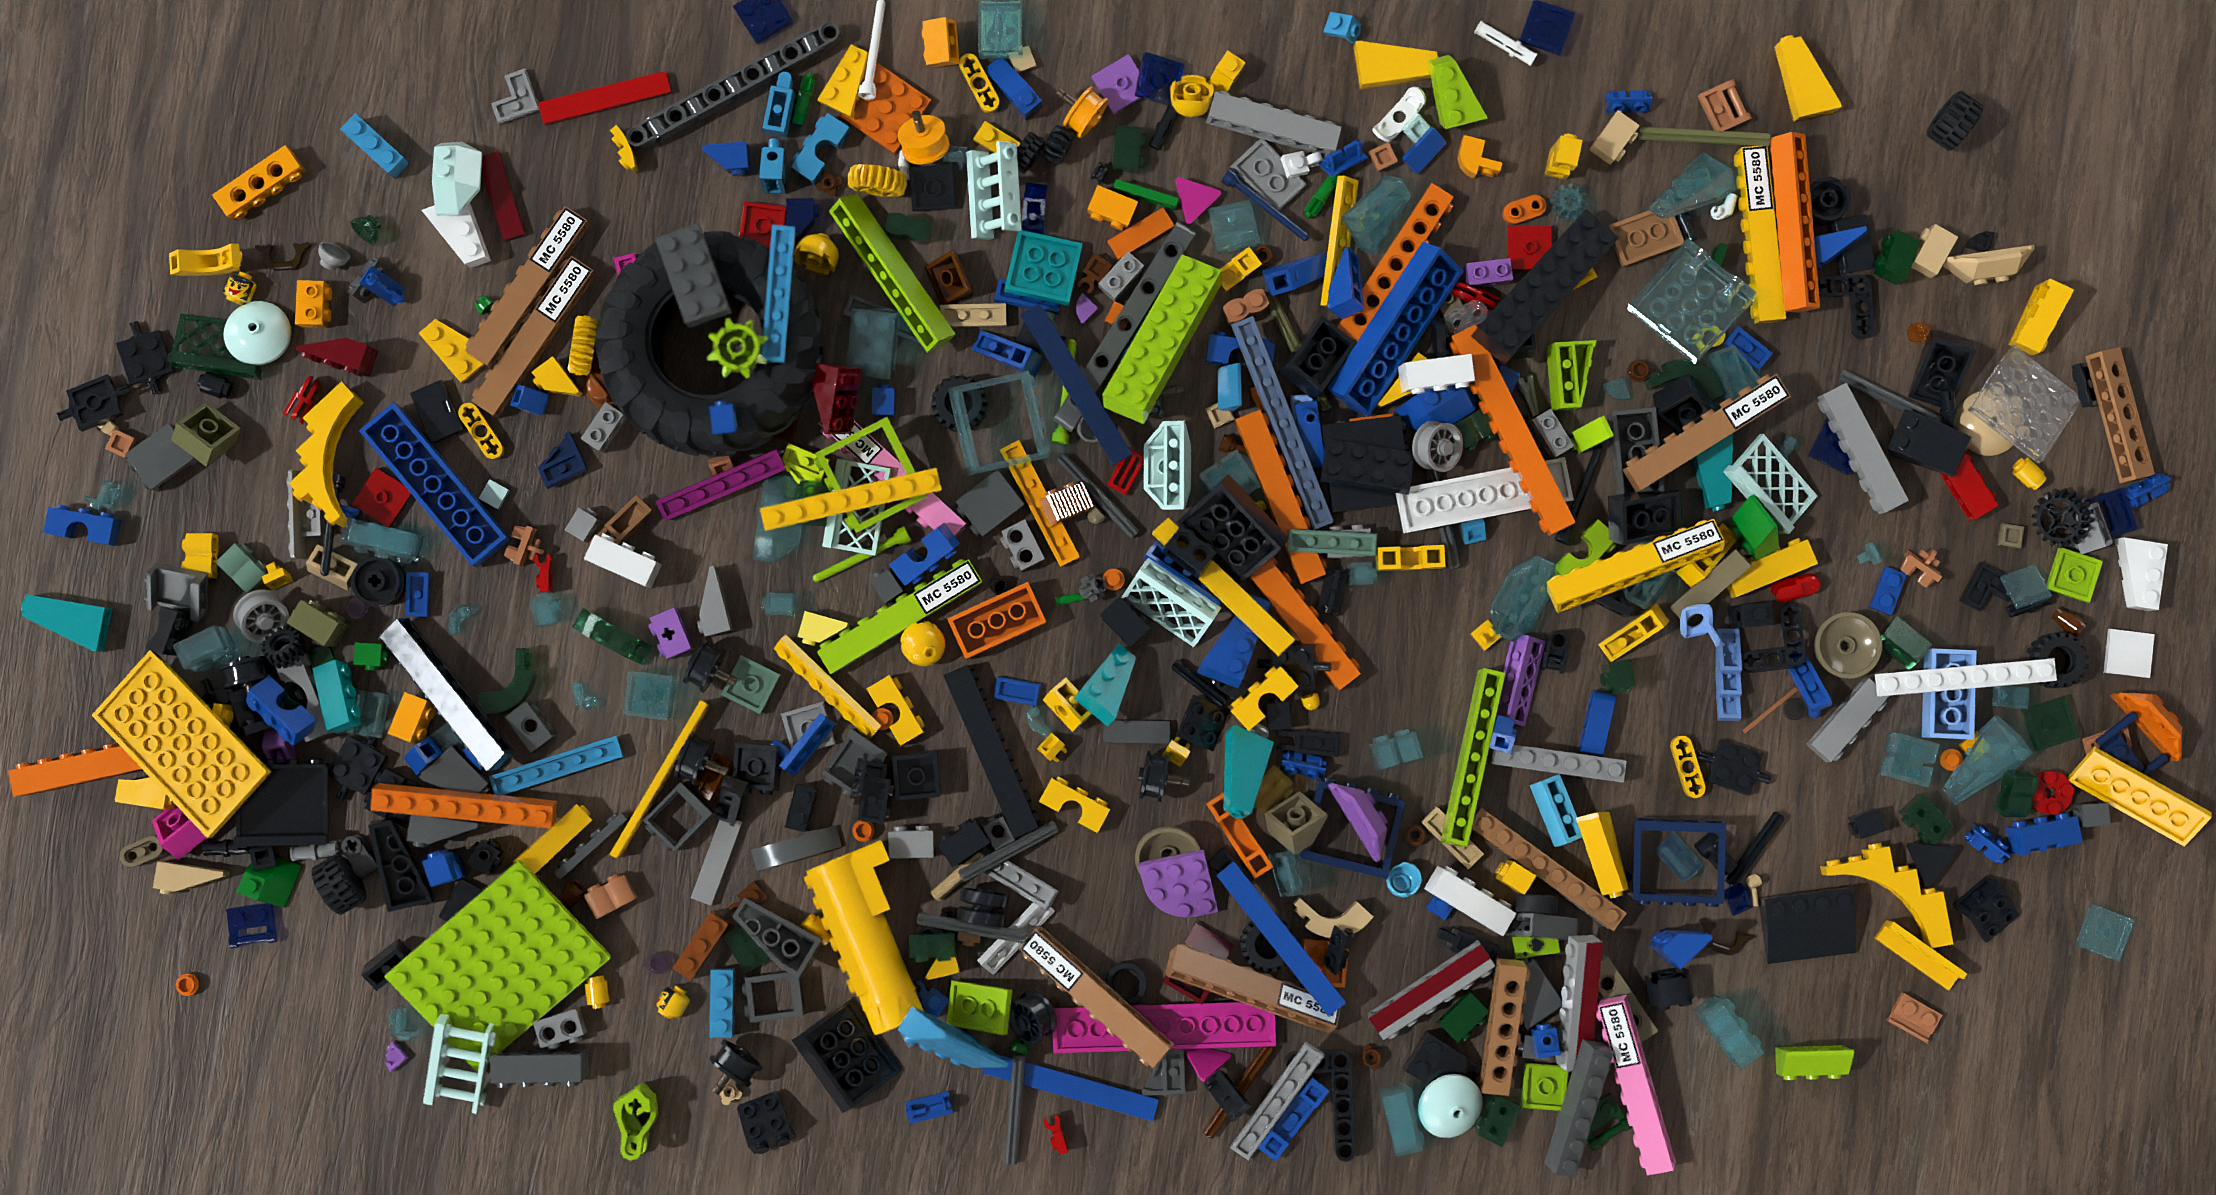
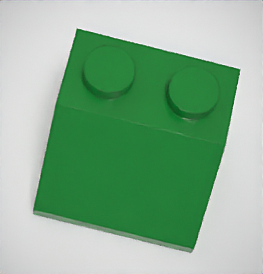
M1755 495L1749 496L1731 518L1732 528L1730 530L1736 540L1740 539L1743 543L1742 547L1748 556L1752 555L1755 561H1758L1779 549L1778 526Z

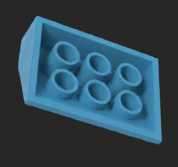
M912 1006L898 1028L905 1035L903 1039L914 1046L916 1043H919V1047L929 1053L934 1050V1053L944 1060L949 1057L951 1058L950 1061L959 1067L964 1064L970 1068L1007 1067L1009 1064L975 1036Z

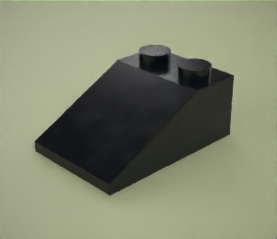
M1930 330L1921 352L1908 397L1942 408L1940 390L1945 389L1947 391L1946 388H1954L1956 399L1976 353L1974 344Z
M1905 409L1887 450L1892 457L1954 478L1972 437L1925 415Z
M1680 491L1634 492L1608 496L1609 539L1619 544L1627 545L1674 534L1680 529Z
M1426 1031L1406 1061L1403 1069L1428 1086L1435 1079L1448 1074H1460L1474 1082L1481 1071V1066Z

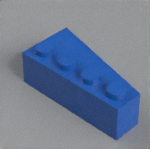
M1250 594V597L1268 612L1271 602ZM1235 615L1202 661L1196 673L1239 688L1258 636Z

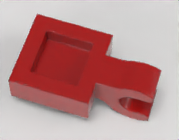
M547 554L546 562L541 563L540 555H535L534 563L540 568L539 575H536V587L540 588L542 593H553L552 556Z
M1054 1114L1056 1119L1054 1124H1049L1046 1117L1043 1118V1124L1045 1128L1053 1132V1137H1050L1053 1150L1058 1149L1059 1155L1068 1152V1147L1060 1126V1117L1058 1114Z

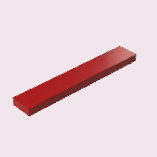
M663 71L538 102L543 124L548 125L672 94L667 72Z

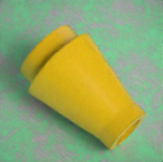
M813 913L800 925L803 930L822 939L824 946L830 941V938H833L829 930L825 931L818 915L815 916Z

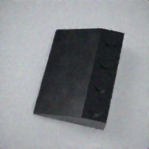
M1229 474L1209 490L1176 522L1185 529H1191L1195 532L1197 538L1203 542L1210 543L1217 553L1213 561L1238 585L1280 551L1289 539Z
M1844 886L1758 898L1767 964L1856 953V909L1852 887Z
M851 998L791 1040L842 1113L855 1107L902 1071L879 1037L874 1035L871 1026Z

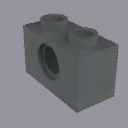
M526 701L504 718L531 753H536L556 738V735L553 733L556 730L550 721H545L540 715L542 710L535 702L532 704ZM532 719L537 723V729L534 732L528 729V723Z

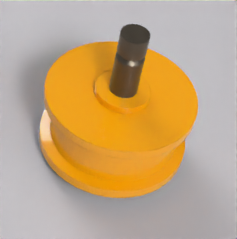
M1092 86L1078 100L1060 88L1056 96L1072 107L1064 119L1063 126H1070L1078 133L1077 137L1082 139L1092 127H1095L1100 122L1101 115L1105 111L1109 99H1102L1094 93L1095 88Z
M915 110L912 112V119L906 121L900 127L898 140L902 145L903 156L908 162L918 165L929 164L941 159L947 153L950 143L945 134V125L940 118L932 115L921 116L920 111Z

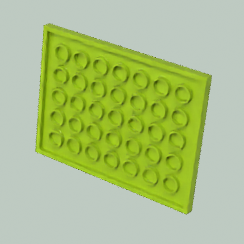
M519 859L394 966L384 977L433 1028H435V1023L440 1014L450 1015L448 1024H452V1027L485 1033L489 1023L494 1024L493 1033H496L494 1046H490L489 1063L490 1056L502 1052L529 1029L533 1022L543 1017L611 958V955ZM454 1036L446 1037V1041L453 1048L478 1053L482 1052L483 1042ZM466 1060L476 1072L479 1071L480 1062Z

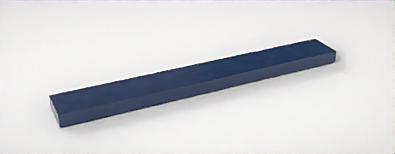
M1040 303L1022 313L1023 321L1111 464L1114 466L1131 456L1132 452Z

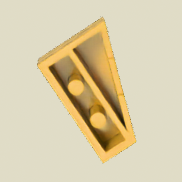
M2052 279L2036 285L2009 345L2032 356L2043 352L2048 344L2047 339L2054 330L2074 289Z

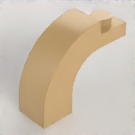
M1300 897L1293 902L1296 906L1294 911L1303 919L1306 916L1309 918L1303 925L1313 933L1330 938L1334 925L1342 931L1345 928H1350L1354 934L1364 928L1373 918L1357 901H1354L1343 914L1332 918L1317 914Z

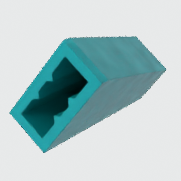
M1733 433L1692 458L1705 509L1712 508L1713 512L1726 509L1725 504L1731 503L1732 482L1723 471L1728 465H1732Z
M26 594L25 599L21 603L22 617L92 651H105L112 614L111 608Z
M1235 724L1225 734L1223 810L1229 812L1234 818L1244 819L1252 813L1274 742Z

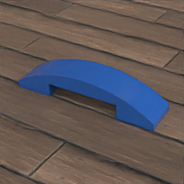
M1311 1077L1293 1098L1258 1148L1274 1161H1277L1289 1145L1290 1140L1330 1090Z

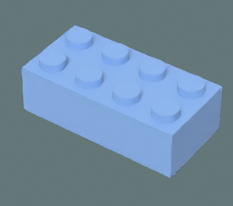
M1924 649V670L1976 665V650ZM1975 688L1923 692L1922 738L1974 739Z

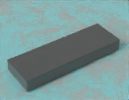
M1114 720L1108 727L1104 724L1103 742L1170 743V721Z

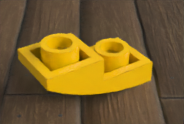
M615 125L610 131L614 135L611 138L619 149L623 147L617 152L621 156L619 162L627 171L631 168L636 173L638 171V164L634 151L626 136Z

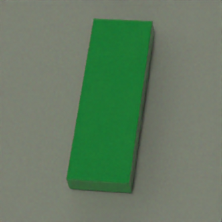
M1118 179L1114 183V192L1172 210L1177 208L1179 198Z

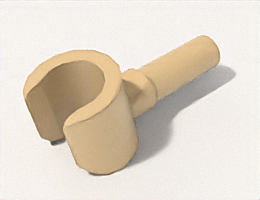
M108 421L105 425L97 426L102 432L110 436L114 429L119 430V427L112 421Z
M1753 874L1746 878V883L1752 893L1753 906L1756 907L1759 906L1756 887L1762 885V881L1758 875Z

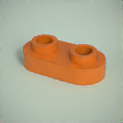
M1531 195L1513 201L1503 209V219L1510 225H1517L1538 218L1544 213L1546 202L1539 195ZM1533 202L1538 203V209L1532 207ZM1512 209H1516L1518 211L1517 216H1513L1511 214Z

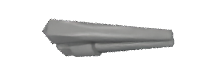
M1527 374L1525 377L1526 382H1524L1522 377H1519L1517 385L1532 417L1539 415L1533 376Z

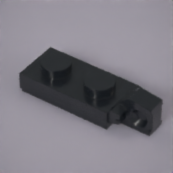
M1439 928L1436 935L1438 936L1437 938L1447 941L1445 946L1456 953L1479 940L1493 962L1500 948L1497 944L1461 929L1452 928L1450 932Z

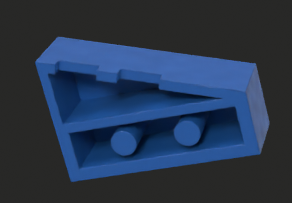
M2069 812L2059 813L2055 815L2056 818L2049 820L2047 816L2033 818L2034 822L2026 823V820L2012 822V826L2005 827L2010 853L2028 855L2032 851H2046L2049 848H2060L2083 843L2078 816H2069Z

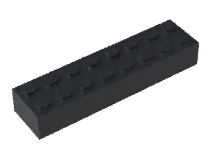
M1585 209L1477 327L1471 337L1505 365L1606 254L1619 237L1590 211Z

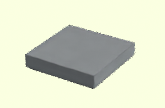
M824 701L781 713L791 749L820 713L828 717ZM832 730L817 749L836 744Z

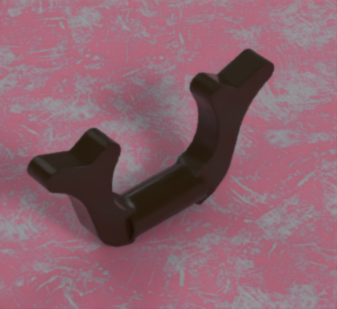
M309 242L301 245L294 243V259L275 262L271 259L272 245L268 244L265 247L255 245V248L262 253L267 267L273 271L297 269L301 265L305 251L311 247Z
M1699 919L1704 933L1711 935L1716 927V923H1708L1705 919ZM1737 931L1736 941L1733 946L1728 947L1711 940L1706 944V947L1709 950L1724 955H1734L1742 944L1752 940L1753 936L1743 935L1740 931Z

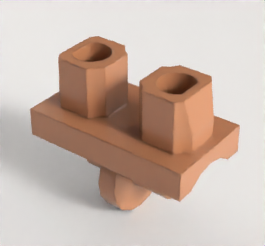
M514 526L511 537L520 539L521 542L519 548L508 545L504 556L513 560L514 564L524 567L527 556L528 559L534 561V556L537 553L543 555L544 550L538 549L541 540L536 538L534 540L537 529L526 526V528Z
M1921 549L1918 555L1923 557V560L1909 550L1904 553L1905 559L1900 566V570L1909 576L1916 568L1923 571L1917 578V582L1925 588H1928L1935 580L1939 582L1942 578L1940 572L1929 565L1931 563L1937 567L1940 564V561L1935 558L1937 551L1934 549L1928 553Z

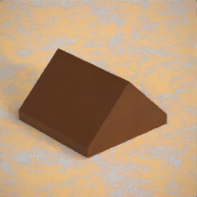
M955 249L948 251L925 266L940 305H948L973 295Z

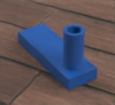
M1311 400L1294 403L1298 432L1312 468L1320 467L1323 465L1324 449L1317 401Z
M1794 650L1793 656L1789 658H1793L1794 662H1797L1799 657L1802 656H1799L1797 650ZM1806 654V662L1802 667L1787 670L1808 707V715L1811 718H1818L1821 716L1823 708L1832 705V700Z
M820 713L791 750L779 740H774L770 745L780 746L779 759L782 762L779 766L793 776H796L836 723Z

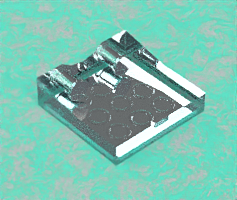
M1687 238L1658 273L1633 298L1628 305V310L1696 364L1751 305L1756 292L1738 277L1722 269L1703 249Z

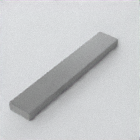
M1307 1041L1303 1044L1230 1145L1232 1150L1247 1160L1251 1158L1323 1059L1325 1053Z

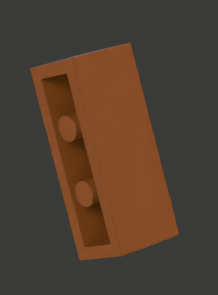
M714 910L709 912L673 966V969L689 980L694 979L732 922Z

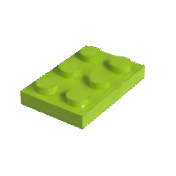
M951 980L947 1023L956 1027L1007 1035L1012 990Z

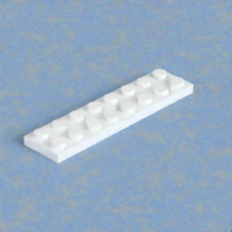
M1565 457L1545 461L1565 502L1573 501ZM1511 468L1411 486L1409 495L1395 493L1403 533L1531 509L1528 503L1531 499L1527 492H1522L1518 483L1521 479L1518 473L1514 474Z

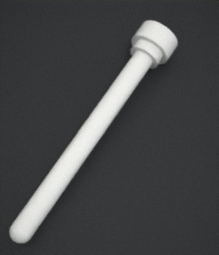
M878 0L876 4L865 81L859 86L858 96L866 100L876 98L877 88L873 82L885 10L884 0Z

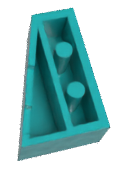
M1120 643L1074 697L1078 703L1107 727L1117 716L1136 657Z

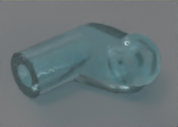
M459 605L449 613L448 634H459L460 623L471 613L468 606Z
M582 682L571 684L575 704L584 710H591V708L597 707V699L595 697L589 698L584 694Z
M1030 706L1024 714L1030 729L1045 738L1049 734L1050 728L1037 719L1040 711L1035 706Z

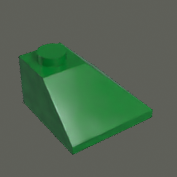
M276 856L275 867L253 871L251 862L243 875L237 893L257 901L286 907L302 865Z

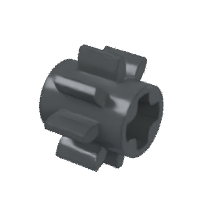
M1093 573L1080 579L1082 584L1079 586V593L1084 599H1089L1092 603L1104 597L1103 592L1106 590V583L1101 577H1096Z

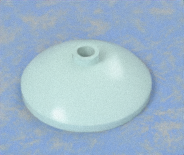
M264 301L249 302L237 308L229 316L224 327V341L229 352L237 360L249 365H264L276 360L285 352L291 340V325L288 317L276 305ZM252 326H257L256 330L250 331Z
M1460 1074L1441 1076L1431 1082L1423 1091L1418 1103L1419 1119L1427 1131L1435 1136L1450 1138L1461 1135L1468 1131L1478 1120L1483 1105L1482 1094L1478 1086L1466 1076Z

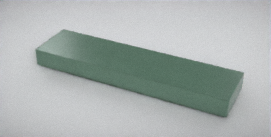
M1288 529L1287 551L1376 556L1377 534Z

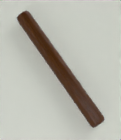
M1272 1046L1261 1047L1235 1084L1243 1095L1273 1054L1274 1048ZM1221 1106L1203 1130L1204 1135L1210 1139L1214 1138L1228 1118V1115Z

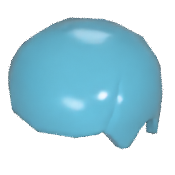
M1402 862L1394 866L1389 871L1388 878L1386 879L1388 889L1393 895L1402 898L1413 895L1421 885V871L1416 865L1408 862Z

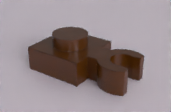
M1094 253L1082 271L1087 276L1079 280L1077 288L1080 289L1083 284L1087 283L1090 286L1087 294L1090 295L1094 290V282L1099 283L1108 274L1113 265Z
M753 881L737 895L741 901L731 904L728 910L731 911L734 907H739L743 898L760 906L769 897Z

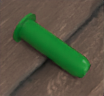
M1080 593L1058 597L1054 595L1056 608H1058V605L1085 600Z

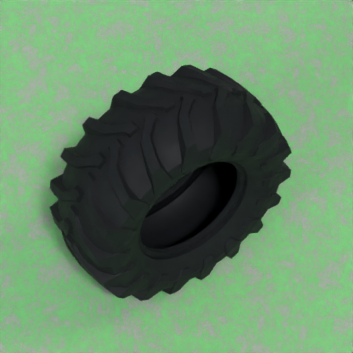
M704 232L725 295L744 302L756 312L763 334L770 249L756 240L744 236L739 238L731 232ZM657 243L649 246L633 263L629 262L625 265L611 291L604 298L600 312L599 327L596 333V350L601 376L614 404L619 407L622 415L638 431L654 442L681 453L694 456L701 454L710 457H722L737 454V451H750L760 447L773 439L772 435L783 433L795 421L801 410L807 406L814 393L812 383L816 373L815 365L816 363H823L824 338L822 337V323L816 302L813 300L806 283L803 282L793 267L785 363L767 361L766 363H757L750 374V378L745 379L737 387L716 395H698L686 392L673 385L662 365L660 356L662 333L670 317L680 307ZM729 401V404L735 405L738 433L713 434L710 407L715 406V402Z

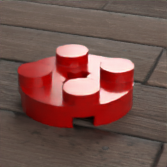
M2044 771L2032 776L2027 784L2026 792H2028V802L2035 811L2042 814L2057 815L2070 805L2074 788L2068 778L2062 773ZM2046 788H2048V789L2053 788V789H2054V791H2053V792H2054V796H2053V797H2051V796H2050L2049 798L2046 797V795H2047V792L2045 791Z

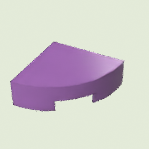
M1082 293L1076 304V313L1083 325L1098 308Z
M395 1040L390 1043L386 1053V1066L390 1073L409 1058Z

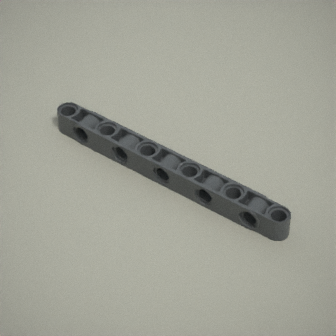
M833 22L824 23L668 106L629 129L627 132L628 142L636 150H645L778 79L781 72L789 73L819 57L827 50L837 46L841 41L839 27ZM834 30L836 32L835 37L831 39L825 37L828 31ZM796 51L798 55L795 59H788V53ZM752 72L759 73V77L756 80L748 79ZM713 93L721 94L717 101L710 100ZM674 114H682L680 121H672ZM642 134L643 140L640 143H634V137Z
M1179 220L1082 372L1095 393L1196 234L1195 230ZM1173 248L1176 251V256L1169 257L1165 249ZM1149 284L1153 287L1154 292L1146 294L1142 286ZM1121 321H1128L1131 327L1130 330H1122L1119 323ZM1100 357L1107 360V367L1101 368L1097 366L1096 359ZM1069 395L1052 421L1072 432L1082 415Z

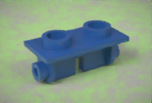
M1646 90L1630 91L1629 97H1626V91H1610V93L1605 95V100L1608 102L1605 112L1616 113L1618 110L1620 112H1649L1653 97Z
M1354 140L1343 147V152L1339 149L1326 155L1319 166L1331 177H1334L1367 159L1368 156L1361 151L1363 143L1360 140Z
M372 265L359 281L360 285L392 306L395 303L402 304L406 299V296H404L406 288Z
M2158 472L2155 475L2147 476L2146 479L2139 483L2129 485L2120 494L2129 498L2126 501L2129 508H2138L2149 502L2148 493L2154 499L2168 492L2170 488L2168 481L2171 478Z
M1292 751L1282 753L1280 771H1284L1289 775H1305L1310 779L1323 778L1326 771V760H1322L1323 757L1307 754L1306 762L1302 761V753Z
M1973 822V832L1968 831L1964 836L1967 839V843L1978 851L1985 845L1987 848L1982 853L1994 863L2002 864L2006 859L2004 855L2008 858L2011 857L2009 845L2000 838L1998 840L1995 839L1985 826L1981 825L1979 827Z
M948 1091L905 1102L906 1115L909 1118L910 1124L953 1113Z

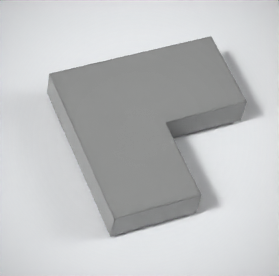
M524 68L505 75L511 96L491 103L499 125L540 111L527 70Z

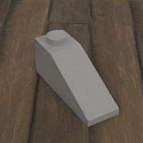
M716 566L709 567L699 613L700 621H697L700 634L704 633L705 637L733 631Z

